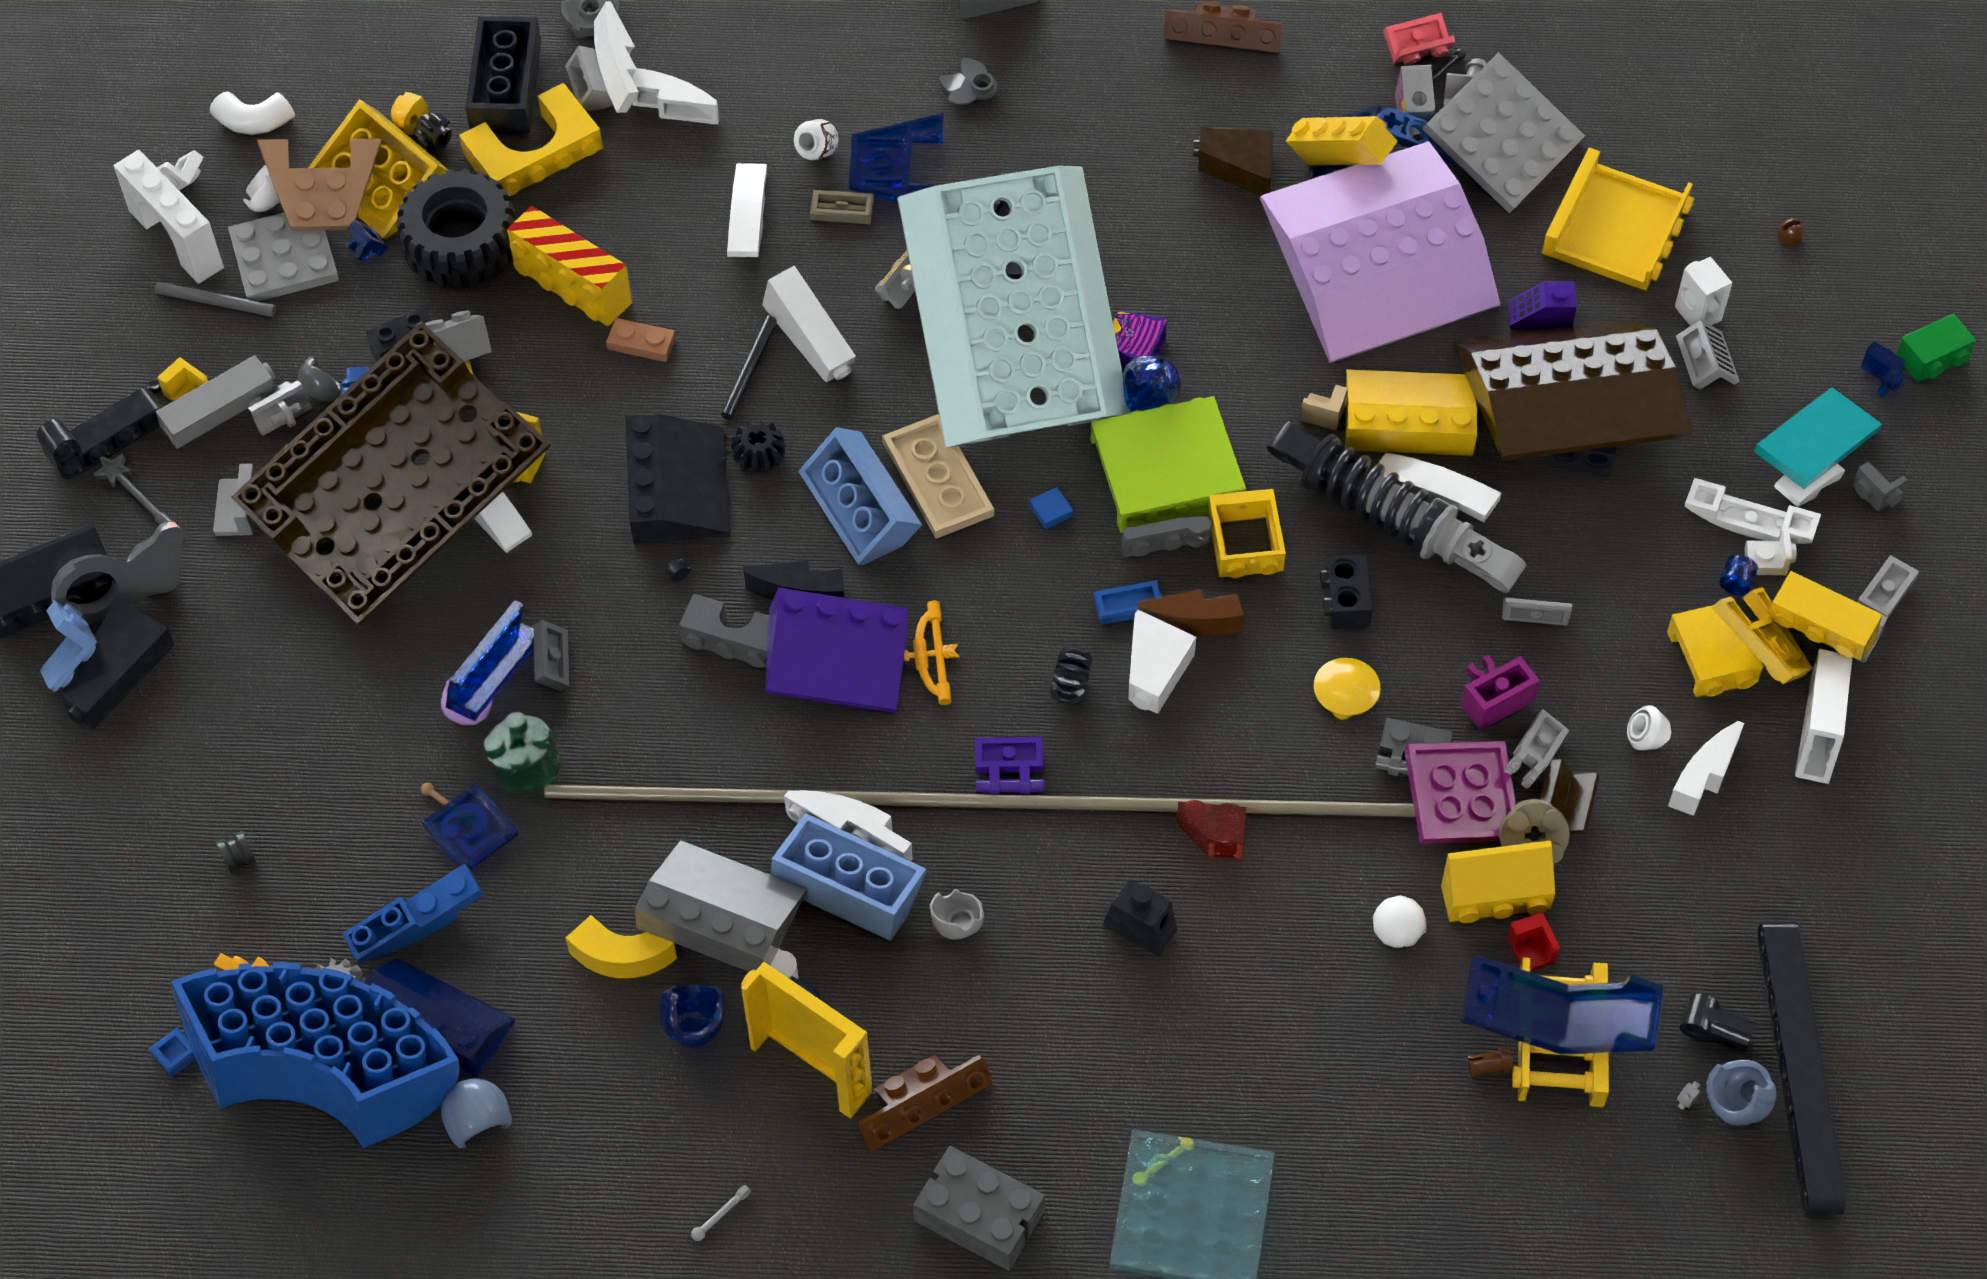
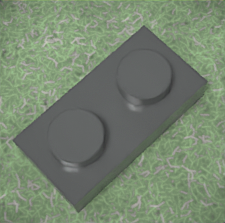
M540 620L533 625L535 682L558 691H563L569 687L568 630Z

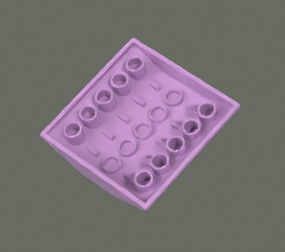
M1429 141L1388 154L1381 165L1357 164L1260 196L1261 203L1329 363L1423 333L1501 305L1484 237L1459 181Z

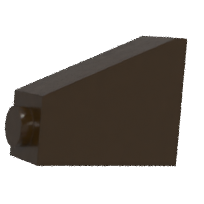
M1201 127L1200 139H1194L1193 157L1199 158V171L1259 196L1270 193L1273 131Z

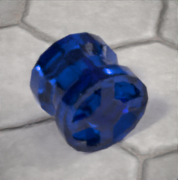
M1731 555L1727 558L1725 564L1726 571L1721 574L1720 586L1731 594L1746 595L1751 591L1752 579L1756 577L1759 569L1758 565L1749 557Z

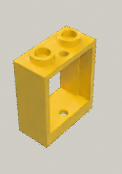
M1265 489L1209 495L1208 517L1211 518L1213 524L1211 534L1219 578H1240L1244 575L1261 573L1271 575L1284 571L1286 552L1274 490ZM1266 519L1272 551L1226 555L1221 528L1222 522Z

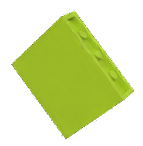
M1214 396L1194 398L1190 401L1173 405L1165 404L1159 408L1145 411L1137 410L1126 415L1104 417L1091 422L1090 440L1092 444L1096 443L1116 505L1117 524L1120 533L1126 528L1182 517L1189 518L1208 514L1209 495L1246 492V487Z

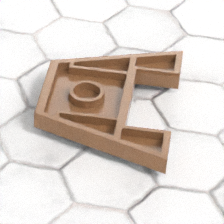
M381 138L350 139L351 168H289L288 139L257 140L258 147L291 231L354 229L382 143Z

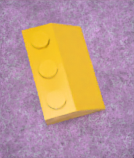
M1790 571L1772 602L1769 617L1774 618L1779 625L1785 628L1792 627L1803 632L1808 639L1814 642H1823L1834 647L1839 654L1845 657H1854L1862 660L1876 642L1882 614Z
M1551 840L1448 853L1441 888L1449 922L1471 923L1479 918L1486 917L1504 919L1517 913L1528 912L1529 914H1538L1551 909L1555 896Z

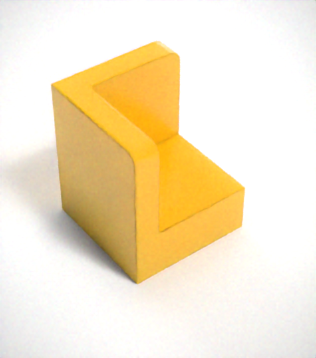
M181 357L157 377L163 395L172 402L208 382L207 377Z

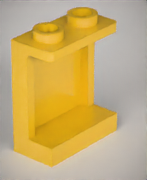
M1712 606L1673 614L1667 630L1671 643L1679 641L1695 679L1693 689L1695 697L1704 695L1713 697L1721 694L1723 691L1734 688L1747 689L1758 682L1763 669L1762 661L1711 608Z

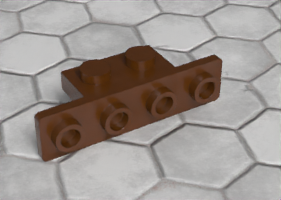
M1205 1L1203 4L1198 3L1196 12L1167 9L1165 12L1163 38L1278 53L1281 48L1283 23L1257 20L1256 10H1250V7L1237 4L1233 5V7H1224L1215 1Z
M933 1055L928 1059L919 1061L910 1069L897 1076L890 1077L886 1082L875 1087L876 1096L884 1108L858 1123L868 1149L875 1151L992 1085L993 1081L985 1059L981 1055H977L956 1068L949 1070L936 1055Z

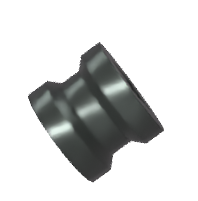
M242 831L235 833L234 838L231 840L216 842L230 873L237 871L239 865L244 863L250 865L256 862Z

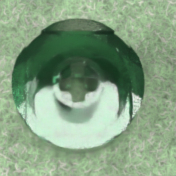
M521 712L511 713L484 740L483 746L499 785L509 792L524 793L523 789L533 787L535 791L542 789L551 783L559 772V752L548 725L537 717L525 716Z

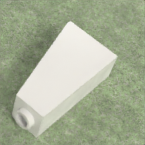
M793 266L769 279L762 304L770 316L776 318L780 328L825 382L833 378L840 380L846 377L852 371L856 356L796 267Z
M1823 649L1818 651L1811 674L1795 777L1829 784L1844 737L1852 658Z

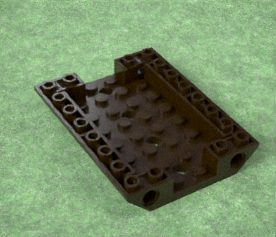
M421 321L233 494L231 498L349 618L360 626L548 450L551 445L507 402L503 404L469 371L465 362ZM476 410L477 416L472 422L465 423L461 421L464 412ZM423 453L430 455V460L426 465L422 467L414 465L418 455ZM376 497L382 498V505L379 509L375 511L367 510V504L371 499ZM333 542L335 547L332 553L325 556L319 554L322 544Z

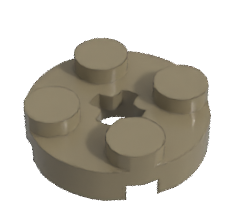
M1539 799L1525 800L1513 806L1514 809L1507 816L1505 815L1500 823L1499 839L1501 846L1534 843L1531 842L1530 838H1525V833H1530L1532 827L1537 826L1539 832H1543V836L1535 842L1551 840L1553 864L1558 863L1564 856L1570 836L1567 821L1561 812L1547 801Z

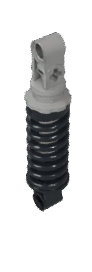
M1284 421L1267 445V450L1274 457L1303 472L1301 478L1302 487L1310 489L1317 494L1326 493L1329 501L1332 503L1341 502L1342 508L1346 511L1355 510V514L1359 519H1369L1370 524L1374 528L1384 527V531L1389 537L1398 536L1399 541L1404 546L1414 544V550L1423 559H1430L1436 553L1443 557V561L1447 564L1457 563L1504 593L1510 591L1527 566L1525 561L1515 553L1503 549L1486 537L1473 531L1472 524L1468 522L1463 523L1456 519L1458 515L1457 506L1451 505L1440 498L1434 499L1429 504L1427 502L1429 497L1427 490L1421 489L1415 495L1412 494L1414 490L1413 482L1410 480L1405 481L1399 486V474L1392 472L1387 477H1384L1385 466L1381 463L1376 464L1367 473L1371 463V459L1367 455L1361 456L1353 464L1357 453L1356 449L1352 446L1347 447L1340 455L1343 444L1335 434H1330L1323 441H1320L1293 422Z

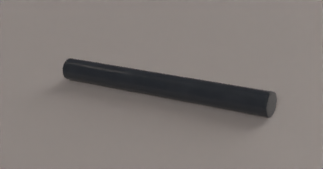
M768 315L765 317L721 412V416L726 420L733 419L777 323L776 318Z

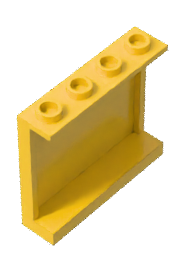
M1588 148L1545 235L1542 254L1647 291L1651 280L1657 281L1663 267V264L1660 263L1661 259L1669 257L1674 243L1670 241L1672 236L1678 237L1684 223V219H1681L1682 214L1688 215L1694 202V197L1690 196L1693 184L1688 182L1684 193L1677 192L1598 164L1600 151Z
M763 962L757 970L752 969L749 971L741 984L751 1050L756 1052L767 1037L770 1036L837 1083L839 1109L843 1114L852 1118L873 1093L867 1031L766 962Z

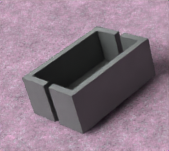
M949 1145L933 1171L934 1180L928 1179L913 1204L914 1221L1010 1271L1025 1245V1237H1030L1044 1213L1045 1195Z

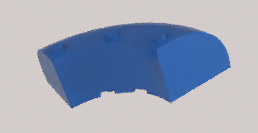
M273 962V966L251 967V963L239 964L237 969L219 972L214 968L171 981L178 1013L190 1047L220 1109L232 1104L258 1099H282L304 1103L316 1107L339 1120L357 1138L362 1148H365L403 1132L429 1116L442 1104L444 1097L457 1082L459 1059L436 1028L432 1029L421 1018L418 1011L413 1007L408 1008L397 1001L395 995L373 983L369 986L353 980V975L324 967L322 971L301 968V964Z

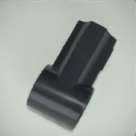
M1696 993L1692 994L1689 998L1680 1023V1030L1692 1039L1704 1041L1712 1038L1746 1051L1756 1025V1020L1723 1009L1714 998Z

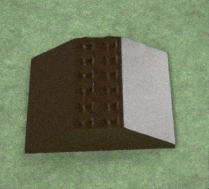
M1636 318L1453 341V348L1502 461L1692 436V428L1676 367L1657 329Z

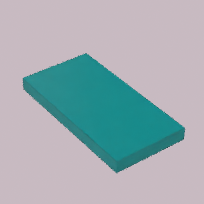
M1831 387L1756 445L1754 452L1801 488L1806 489L1875 435L1882 424Z

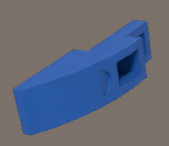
M463 864L407 901L400 896L342 933L358 963L372 960L407 947L443 929L459 919L458 911L484 894L466 864Z

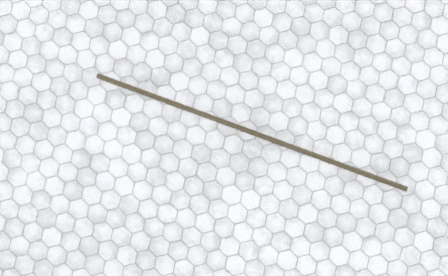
M545 785L544 796L545 798L785 803L784 795L788 791L801 790ZM818 791L845 796L868 805L1415 817L1413 803Z

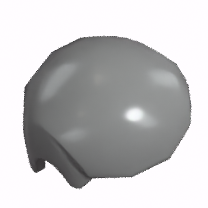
M954 889L947 896L937 893L929 904L933 926L942 936L951 940L969 937L977 933L983 924V906L981 901L973 894Z

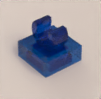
M354 220L348 226L347 230L353 237L348 239L345 246L352 251H355L360 246L358 252L354 255L356 259L365 261L371 252L381 256L388 248L387 244L372 227L357 220Z

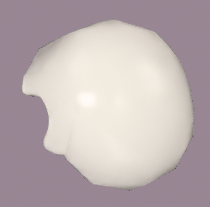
M264 165L246 189V193L251 200H243L255 212L267 211L280 202L267 167Z
M1401 895L1387 898L1377 907L1373 915L1375 934L1383 944L1391 947L1413 946L1426 933L1424 911L1413 899Z

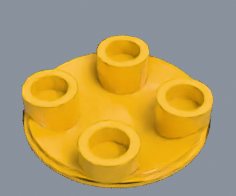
M1338 658L1329 661L1319 669L1315 676L1314 692L1318 701L1327 710L1333 712L1336 718L1346 720L1351 716L1368 711L1375 705L1380 696L1381 688L1377 674L1369 665L1357 659Z

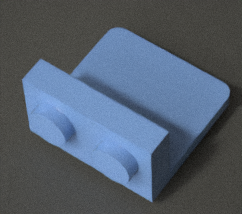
M54 601L46 611L56 630L65 635L66 638L46 661L40 672L48 688L56 692L60 687L64 688L70 683L75 674L74 669L79 663L87 661L92 656L97 640L90 630L88 623L81 618L83 614L69 603L62 606L57 601Z

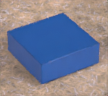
M1058 487L1029 500V507L1044 529H1048L1073 517V509Z
M178 1027L149 1048L152 1056L171 1078L196 1060L188 1039Z

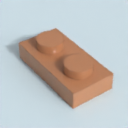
M615 318L606 341L607 350L667 362L676 340L675 330Z

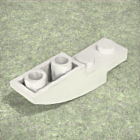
M801 790L788 791L784 795L787 815L796 823L806 813L906 860L912 861V843L892 832V818L885 812L861 801L826 792Z

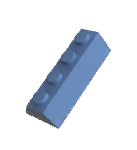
M836 427L798 471L858 565L867 564L903 547L922 525L860 431Z
M805 813L772 857L770 875L806 888L807 893L803 899L804 901L891 941L910 912L926 874V868Z

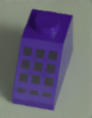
M1575 281L1541 282L1508 300L1510 329H1552L1573 326L1577 309Z

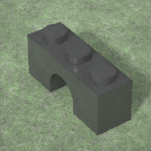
M697 594L692 595L679 624L682 643L692 649H705L715 652L726 659L736 658L746 661L757 668L767 666L769 615L754 612L751 621L745 627L731 629L724 626L726 622L724 602Z

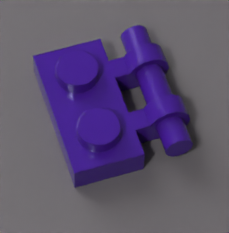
M1042 736L975 738L976 774H989V780H976V794L990 793V795H1000V793H1020V795H1030V792H1044V779H1030V773L1043 772ZM999 773H1020V779L1000 780Z

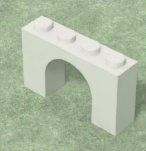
M140 150L135 151L113 165L129 212L146 230L161 221L173 241L181 266L198 284L224 268L209 221Z

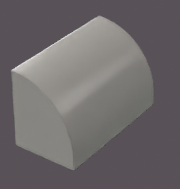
M578 46L565 65L575 98L586 111H597L612 106L613 103L606 90L598 66L596 49Z

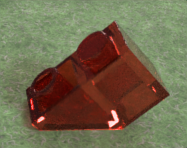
M1199 800L1178 801L1176 824L1207 856L1242 859L1247 807H1241L1233 803H1223L1221 805L1205 804Z

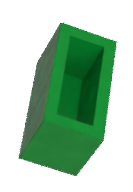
M1953 313L1903 336L1895 356L1918 383L1929 377L1931 379L1936 378L1944 370L1954 365L1958 367L1965 364L1971 358V352L1976 339Z

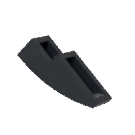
M809 560L743 566L746 589L773 600L778 588L845 598L842 569L809 571Z

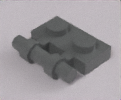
M1386 718L1379 753L1392 756L1389 758L1378 755L1375 768L1386 770L1389 775L1398 776V773L1408 775L1407 762L1401 760L1406 758L1404 749L1408 744L1450 743L1452 732Z

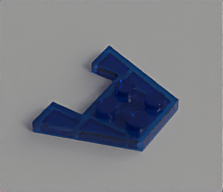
M944 113L852 134L849 189L861 193L874 194L875 197L898 203L897 198L899 196L940 185L910 184L913 143L943 144Z

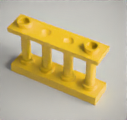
M1523 958L1520 970H1514L1513 991H1519L1518 1066H1513L1512 1087L1518 1088V1101H1525L1529 1085L1583 1089L1584 1093H1589V1106L1604 1107L1609 1094L1608 964L1593 963L1590 975H1584V978L1530 975V958ZM1530 989L1583 992V996H1589V1007H1584V1010L1530 1006ZM1530 1021L1583 1024V1028H1589V1039H1585L1584 1042L1531 1039ZM1530 1053L1582 1056L1584 1060L1589 1061V1072L1585 1071L1584 1075L1530 1071Z

